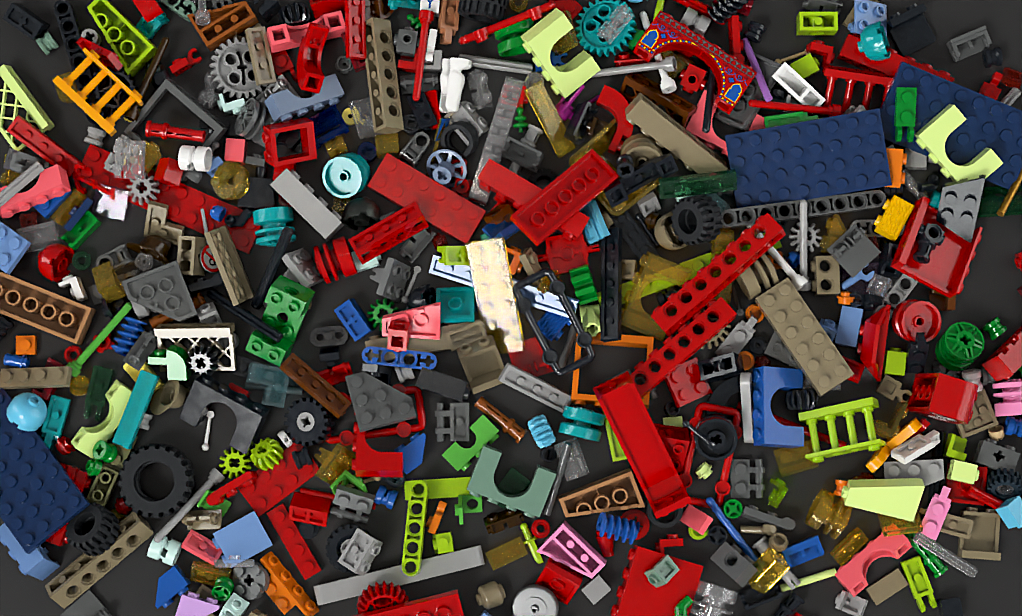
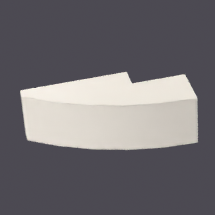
M786 62L772 75L802 105L821 106L826 100Z

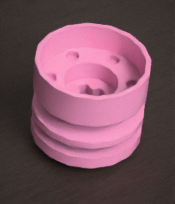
M1022 379L1003 380L992 384L993 389L1002 388V393H994L993 396L1003 398V402L994 404L995 417L1022 415Z

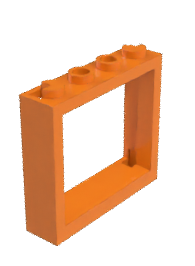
M601 333L592 337L591 344L646 348V361L650 358L648 355L653 351L654 337L621 334V340L610 342L601 341ZM577 342L574 362L581 359L582 347ZM580 368L573 371L571 403L581 405V407H585L586 404H593L594 407L601 408L596 395L578 394ZM650 392L642 399L646 409H649Z

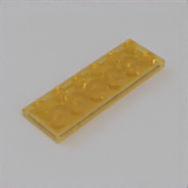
M504 237L465 243L479 317L487 336H493L499 354L524 351V339L519 313L515 307L516 298L512 291L513 282Z

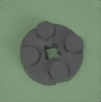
M245 561L234 568V593L245 600L261 598L264 591H267L269 587V573L258 561ZM249 577L254 578V582H251V585L248 582Z

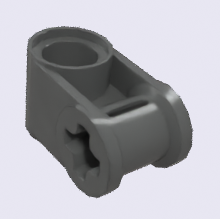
M416 133L401 150L398 158H402L412 168H415L431 146V139L427 133ZM420 137L427 138V143L424 146L417 145V140Z
M123 244L100 255L96 260V266L103 273L109 274L133 264L135 259L131 257L126 244ZM106 259L110 260V266L107 269H103L102 262Z

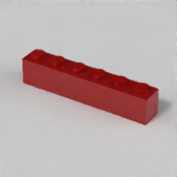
M854 33L846 36L837 56V59L866 71L895 75L900 62H905L948 81H954L950 73L942 70L936 71L931 65L917 63L914 58L898 55L897 51L887 48V52H891V58L880 61L870 60L864 52L860 53L857 42L861 41L860 35Z

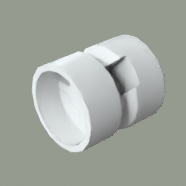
M182 145L178 154L179 168L181 170L193 171L195 169L196 171L209 172L212 166V150L210 147L198 146L195 149V146Z

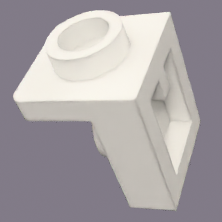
M69 275L62 278L63 281L58 283L61 288L71 286L70 293L77 301L82 302L88 299L79 277Z

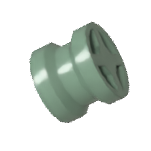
M48 31L44 37L36 39L37 44L46 55L50 54L53 48L57 49L59 47Z

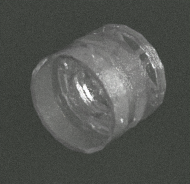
M699 580L696 593L702 596L703 600H693L694 604L701 607L700 609L691 607L690 613L696 616H722L723 613L732 615L733 612L726 609L725 605H735L738 592Z

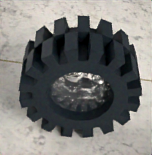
M999 468L997 472L993 470L987 478V493L1002 501L1016 496L1021 497L1022 475H1019L1018 471L1014 473V469L1007 471V468H1004V471H1001Z

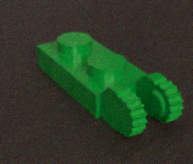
M896 87L894 115L896 142H901L902 126L907 127V141L913 142L917 88Z

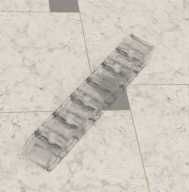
M510 76L505 78L468 201L484 206L488 203L491 190L488 193L481 189L477 178L489 158L500 164L503 155L501 150L505 148L506 139L513 123L522 87L525 83L523 80Z

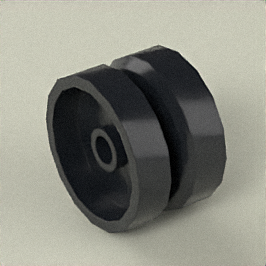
M714 413L704 416L697 422L695 429L709 441L716 443L714 449H709L708 444L693 433L696 449L703 457L708 460L719 461L732 455L737 447L738 437L730 419L724 415ZM716 434L719 435L717 439H713V438H712V437H715Z

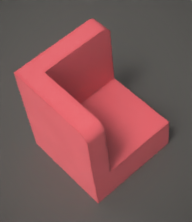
M226 138L224 160L240 162L246 165L248 142L245 139Z

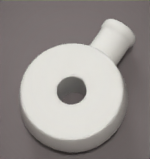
M284 430L277 434L287 448L293 444Z

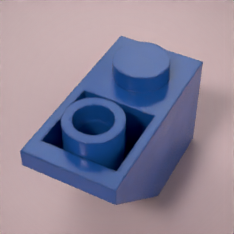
M416 433L410 438L411 442L408 445L402 444L394 450L395 452H403V471L406 474L423 463L427 438L425 433Z
M178 565L173 566L158 579L155 603L157 609L162 606L164 608L168 607L174 602L173 597L177 594L181 596L189 590L187 586L191 582Z

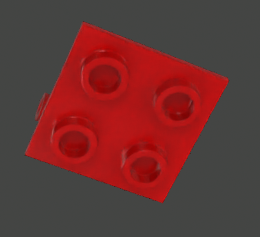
M536 337L506 346L512 365L536 377L553 372L551 366L545 364L542 360L543 350Z

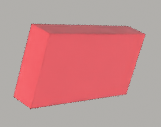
M689 504L683 512L680 521L703 535L713 521V518Z

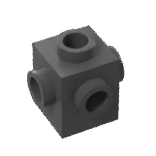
M404 27V29H399L398 34H395L394 45H396L397 55L415 56L416 47L419 48L420 41L419 33L415 31V28Z

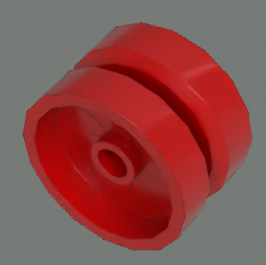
M908 299L896 306L892 313L891 322L893 330L902 339L915 342L916 333L925 332V340L929 342L940 331L942 320L940 312L930 302Z

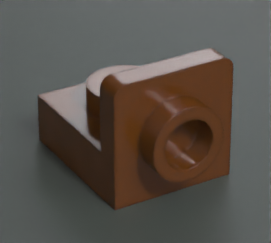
M499 204L483 218L487 224L497 225L504 220L512 222L510 217L515 213V210L509 204Z

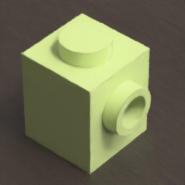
M951 460L947 479L974 484V481H977L979 477L978 465Z

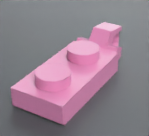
M943 486L940 495L935 493L934 497H932L919 528V534L936 541L951 506L952 500L947 498L951 488Z

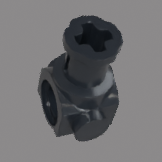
M921 223L916 236L918 249L913 254L915 261L924 264L930 262L929 256L931 251L935 250L937 245L940 246L945 239V231L940 226L930 223L923 225Z

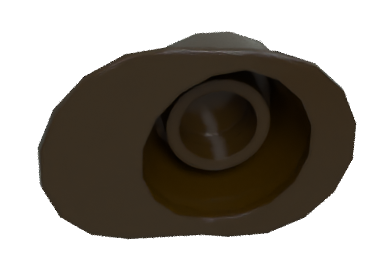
M158 235L147 236L139 244H126L129 249L137 253L152 257L164 264L170 263L167 255L171 248V243Z

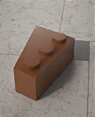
M246 1L187 15L210 52L219 47L221 43H226L228 39H232L235 35H239L247 28L259 22Z

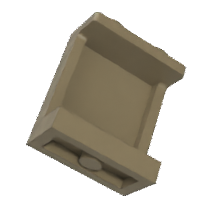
M492 335L481 337L479 340L456 348L473 394L502 384L498 378L504 369V365Z
M966 507V511L960 510V517L973 520L974 525L970 540L958 538L957 557L1001 561V553L998 552L1001 517L995 509H986L985 512H978V508Z

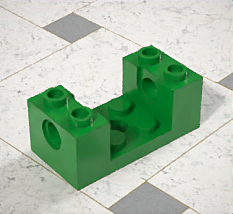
M280 275L269 288L264 301L267 303L261 320L283 334V338L280 342H276L255 329L250 336L245 350L280 367L290 355L315 291ZM285 313L288 316V320H282L279 314Z

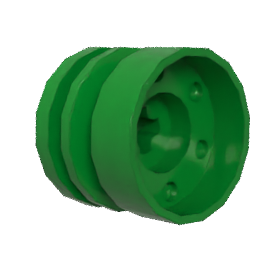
M954 323L945 331L936 344L935 354L937 360L948 370L962 371L967 369L984 349L985 341L983 334L971 323Z

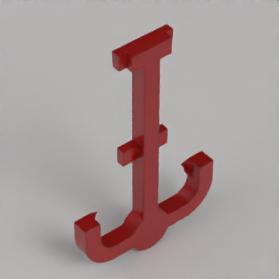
M77 163L74 165L72 177L75 187L80 193H87L86 188H82L80 185V181L115 200V188L112 187L110 190L96 183V179L90 180L82 176L79 168L82 170L86 169L85 164Z

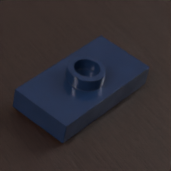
M86 196L79 206L74 205L68 213L71 216L64 223L63 227L71 231L92 205L93 201Z

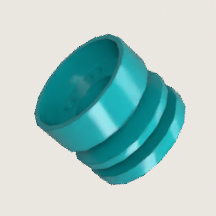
M271 207L253 211L254 225L263 226V229L255 231V235L264 236L256 239V245L276 246L286 224L294 221L292 207ZM292 235L290 242L296 241V235Z

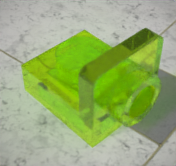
M776 477L775 480L770 478L768 481L778 488L777 490L773 489L770 493L768 505L777 509L788 488L785 487L786 483Z

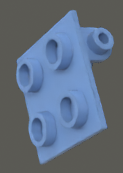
M854 0V22L848 24V30L851 33L861 34L866 26L881 21V26L883 25L887 36L886 5L870 0Z

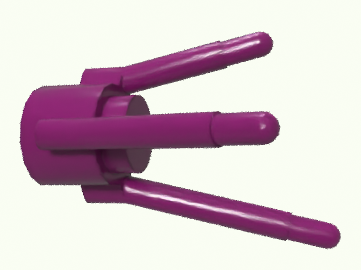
M581 85L568 102L562 96L555 106L554 113L562 120H571L574 111L572 112L574 108L571 104L584 89L585 85ZM596 95L594 98L590 99L589 102H595L599 98V95Z

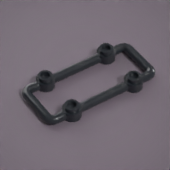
M544 268L515 283L512 291L517 300L515 303L516 310L524 313L543 350V362L550 365L556 375L564 376L594 360L595 351L591 345L593 338L589 332L584 331L566 297L564 293L566 289L565 283L562 280H558L551 269ZM545 276L551 282L549 286L550 292L558 296L577 333V344L585 348L588 354L563 368H560L557 363V351L550 349L530 310L532 306L530 299L523 297L520 289Z

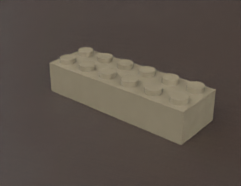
M788 277L755 298L756 304L819 397L854 375Z

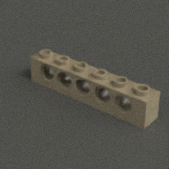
M372 17L365 21V62L374 133L392 135L403 130L404 126L390 20Z
M135 512L129 514L118 524L120 525V529L117 531L119 533L118 537L115 538V543L110 545L108 551L104 550L103 554H98L97 556H88L83 553L47 583L45 588L50 598L65 609L144 541L148 540L154 532L142 516Z

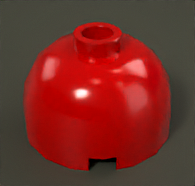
M60 243L50 244L45 247L38 255L40 273L51 281L57 283L63 281L62 278L70 273L67 270L70 262L74 265V250Z

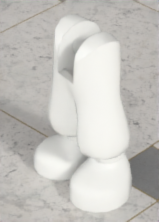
M454 57L450 59L444 58L442 59V73L440 75L441 97L439 110L441 113L457 112L465 83V77L461 71L470 69L472 61Z

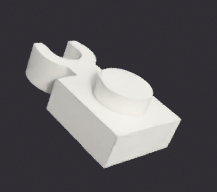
M430 29L427 38L424 62L426 65H432L437 37L436 29Z

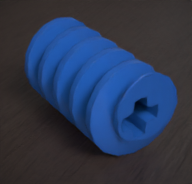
M125 316L124 319L128 323H121L120 325L124 331H117L121 338H114L118 345H111L115 350L114 352L126 356L135 344V339L140 337L138 331H145L141 325H148L131 316Z
M605 512L600 513L596 524V530L600 531V537H603L606 532L607 539H610L613 534L614 541H617L621 536V542L625 543L628 538L630 545L637 538L640 529V522L635 523L634 520L628 521L627 518L621 519L620 516L614 517L612 514L606 516Z

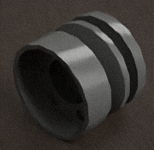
M250 98L243 105L237 116L235 133L239 136H244L248 140L252 139L254 143L265 147V143L262 140L263 126L282 121L274 122L266 104L259 102L257 99Z

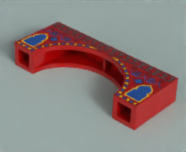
M661 10L638 41L633 53L648 63L655 56L666 51H683L700 58L712 70L717 81L718 92L713 105L730 115L757 74L752 67L744 65L735 56L727 54L718 45L710 43L704 36L696 34L686 24L679 23L670 14L664 13Z

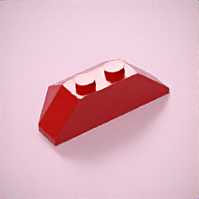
M889 303L865 320V324H861L859 335L863 336V341L858 343L857 354L861 355L860 360L876 381L880 382L891 304Z

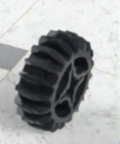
M109 66L107 67L131 91L134 89L138 91V87L133 86L136 80L130 81L129 79L131 74L126 76L124 75V69L118 72L112 71ZM108 75L103 79L107 80L106 88L98 90L97 85L87 95V98H92L89 105L96 104L115 84ZM121 88L109 101L110 104L107 103L101 109L102 112L100 114L104 115L107 112V116L110 117L121 106L118 103L119 97L127 93Z

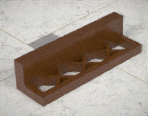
M638 72L629 73L625 76L619 92L629 102H632L639 93L646 95L655 105L661 104L665 106L666 112L671 118L674 119L673 114L676 113L682 116L683 119L680 125L684 128L689 117L695 114L697 106L673 92L663 94L659 84ZM627 86L633 88L635 95L631 96L626 93Z
M294 353L281 364L279 369L337 418L341 415L343 416L352 404Z

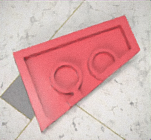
M441 302L383 315L382 336L388 337V328L391 320L410 322L409 338L440 340Z

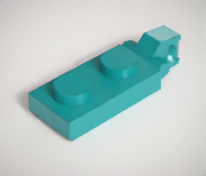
M51 395L47 417L41 429V437L45 438L44 442L51 450L55 440L57 441L62 435L72 401L71 399Z

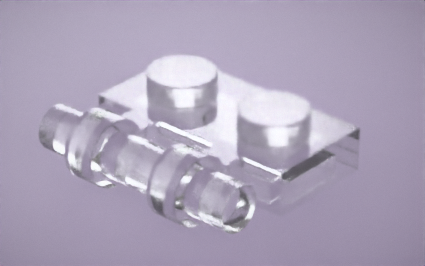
M115 139V147H113L115 162L112 164L114 178H122L123 171V179L144 180L146 141L125 140V147H123V139ZM123 153H124V164H122Z

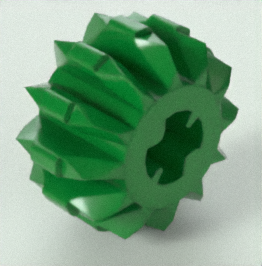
M384 298L383 304L377 299V307L374 304H370L374 311H367L368 315H373L368 321H375L373 328L380 324V331H382V317L379 318L381 310L388 311L389 314L399 311L398 307L391 309L395 304L393 301L387 306V298Z

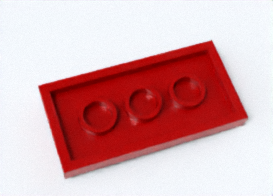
M293 443L284 450L282 454L283 459L278 461L279 465L276 464L273 469L269 468L267 471L258 469L256 471L258 478L253 480L254 484L247 488L241 487L239 489L258 517L262 516L322 471L313 458L312 465H304L302 469L298 470L292 452L301 451L304 447L301 446L302 444Z

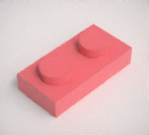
M192 529L181 545V548L215 566L223 553L221 548L216 549L212 540Z

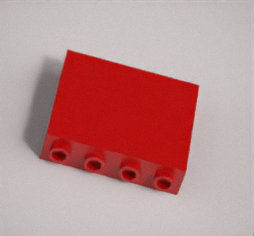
M923 196L914 203V208L909 216L890 267L951 298L960 294L964 288L963 281L970 271L969 264L976 255L975 248L981 241L982 235L980 234L983 228L980 226L974 230L972 242L966 241L936 221L938 210L929 206L930 199ZM921 223L923 225L927 223L937 224L945 231L943 243L940 246L937 245L935 250L931 251L928 264L919 263L913 258V254L918 249L916 236Z
M634 545L628 553L629 563L627 567H624L622 573L624 580L622 586L619 585L616 597L618 599L617 603L612 606L611 616H675V606L686 595L692 601L694 600L704 566L669 556L680 570L667 584L656 588L648 581L644 573L653 568L666 554ZM692 604L687 608V616L690 614Z

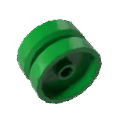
M528 18L494 32L495 39L501 41L497 45L499 56L510 57L528 53L522 46L524 41L520 36L534 26V21Z

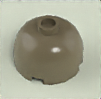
M671 211L657 220L654 227V235L660 246L673 251L688 245L678 239L679 236L674 234L675 230L671 225L673 224L671 220L673 213Z

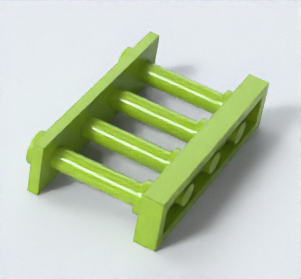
M874 397L798 413L799 421L809 426L813 453L806 454L805 458L813 461V463H820L824 461V458L867 449L869 451L880 450V447L885 446L886 442L876 438L872 416L873 409L879 408L878 400ZM862 411L865 416L869 441L858 443L853 416H855V413ZM838 416L846 418L850 441L848 446L839 447L835 420ZM820 420L827 421L831 449L820 450L816 426Z

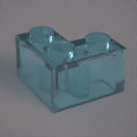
M250 363L246 382L265 385L262 404L284 408L289 376L279 367Z

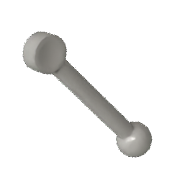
M420 266L414 267V274L405 296L401 298L403 303L408 302V296L417 274L421 272Z

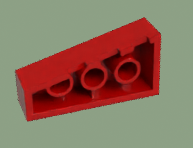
M1022 326L981 364L996 382L1002 379L1008 380L1022 367Z

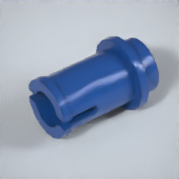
M6 353L3 363L6 366L28 368L30 358L26 355L18 356Z

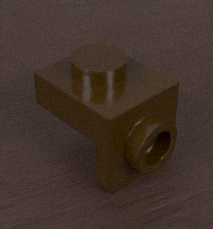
M594 117L593 121H589L586 131H588L590 138L610 145L617 126Z

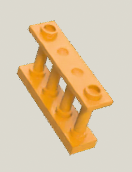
M84 48L82 51L87 57L67 78L61 79L57 75L52 81L112 137L117 132L114 128L115 122L135 102L142 106L144 104L141 100L143 96L135 89L131 91L98 60L100 56L94 50L88 51ZM94 62L101 71L81 91L75 92L71 88L73 86L72 83ZM108 75L115 84L96 104L90 106L85 101L87 99L86 96ZM122 88L130 97L110 117L104 119L100 115L101 109Z

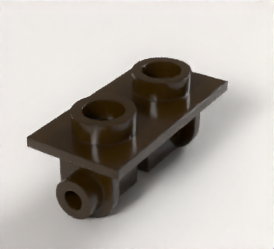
M507 508L499 513H490L487 517L483 518L488 534H495L505 530L503 523L507 522L508 527L512 528L521 525V522L525 521L521 510L512 511Z

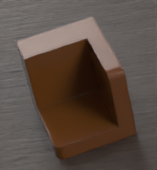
M930 290L929 302L936 306L938 311H954L956 295L948 298L935 290Z

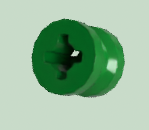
M997 316L983 326L982 329L990 334L991 340H994L1004 333L1007 327L1000 323V319Z
M102 440L98 441L93 447V457L107 463L113 462L118 453L116 445Z
M728 499L723 503L722 511L728 518L735 519L742 514L743 507L738 500Z
M225 576L217 578L212 588V596L218 601L228 600L234 588V582Z

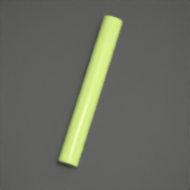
M832 568L800 578L798 580L801 583L796 588L833 577L837 573L836 569ZM786 583L779 585L781 592L791 590Z

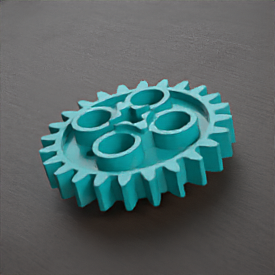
M595 0L596 4L589 2L590 8L583 7L585 13H579L578 15L581 17V20H576V23L579 25L575 28L578 33L576 37L580 40L579 43L581 46H584L583 48L586 51L590 50L592 55L597 52L599 57L602 56L603 52L608 57L611 51L616 55V49L622 52V45L629 46L627 40H633L630 34L636 33L633 27L637 23L634 20L636 17L632 13V9L628 7L626 2L622 3L621 0H602L601 2ZM609 11L608 15L602 17L603 13ZM594 17H598L607 27L609 26L613 32L618 34V36H614L606 27H602V25L597 20H595ZM622 22V25L616 28V25ZM592 26H596L594 30L590 31ZM605 37H609L607 41L603 42Z

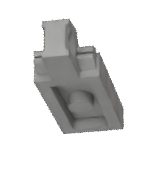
M751 315L747 322L741 320L740 323L738 322L714 353L718 356L732 352L739 354L754 335L756 330L753 326L757 323L758 319Z

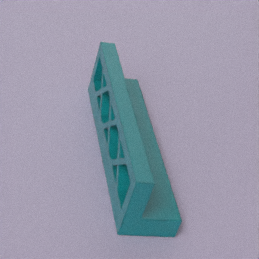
M144 370L140 371L113 438V443L121 445L126 449L132 448L159 381V376Z

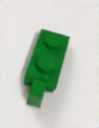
M802 111L764 117L765 128L815 120L818 119V115L808 116L807 112L803 113Z

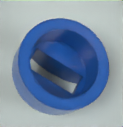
M219 205L213 206L210 210V216L218 222H221L226 215V208Z
M791 251L788 253L790 254L789 257H785L791 267L796 268L800 264V254Z

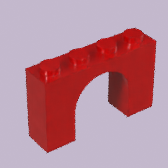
M354 422L353 430L354 434H357V438L353 440V452H356V458H352V470H355L356 477H403V452H379L372 449L366 442L369 430L360 432L357 422Z

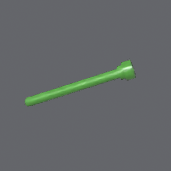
M127 302L76 361L73 360L66 365L72 368L73 377H77L82 372L83 363L132 309L130 302Z

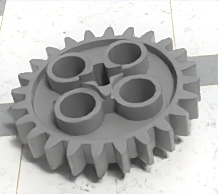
M235 37L233 43L229 39L226 41V45L221 43L219 45L221 50L216 49L214 51L217 56L211 57L215 63L209 65L214 68L210 74L216 75L212 81L219 82L217 89L223 87V94L229 91V97L231 98L236 94L237 99H240L242 95L245 99H248L249 94L254 97L256 92L261 93L262 89L260 86H256V81L248 78V72H253L252 62H248L244 58L245 53L250 54L245 38L242 37L239 42L237 37ZM226 56L233 58V65L226 62ZM240 65V67H244L245 70L241 71V69H237V67ZM230 75L237 77L238 82L236 84L230 81Z

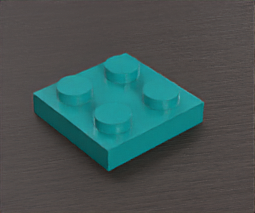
M475 287L436 288V303L441 302V323L475 322Z

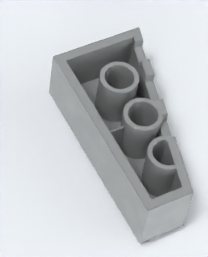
M286 168L270 185L328 242L344 226L340 221L342 217L335 210L330 212L326 208L328 203L321 196L317 199L312 194L314 190L307 183L303 185L299 181L301 177L293 169L289 171Z

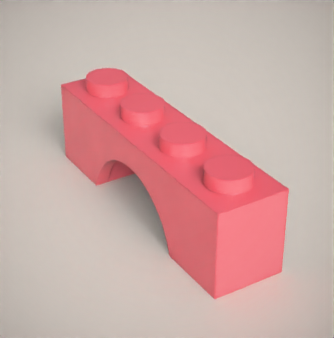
M341 11L324 14L312 22L329 27L330 30L326 40L341 37V34L345 33V22ZM285 23L268 27L266 34L271 53L300 47L302 36L305 37L310 23L298 26H290Z
M58 164L44 169L40 173L37 183L30 190L16 193L0 207V217L3 219L10 218L16 213L27 211L33 206L44 204L50 199L61 197L71 191L67 171ZM7 186L1 187L0 192Z
M892 524L890 527H886L875 540H871L866 545V548L856 553L851 561L841 566L834 575L841 585L855 597L868 586L866 574L868 567L873 561L881 557L899 559L912 545L908 538Z

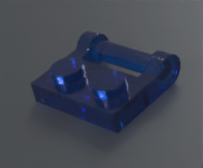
M335 105L309 118L314 123L316 150L321 148L322 144L340 134L350 132ZM338 124L340 125L339 127H337V128L333 129L332 131H330V132H328V133L322 135L321 137L316 138V136H318V135L324 133L325 131H327V130H329V129L335 127L336 125H338Z

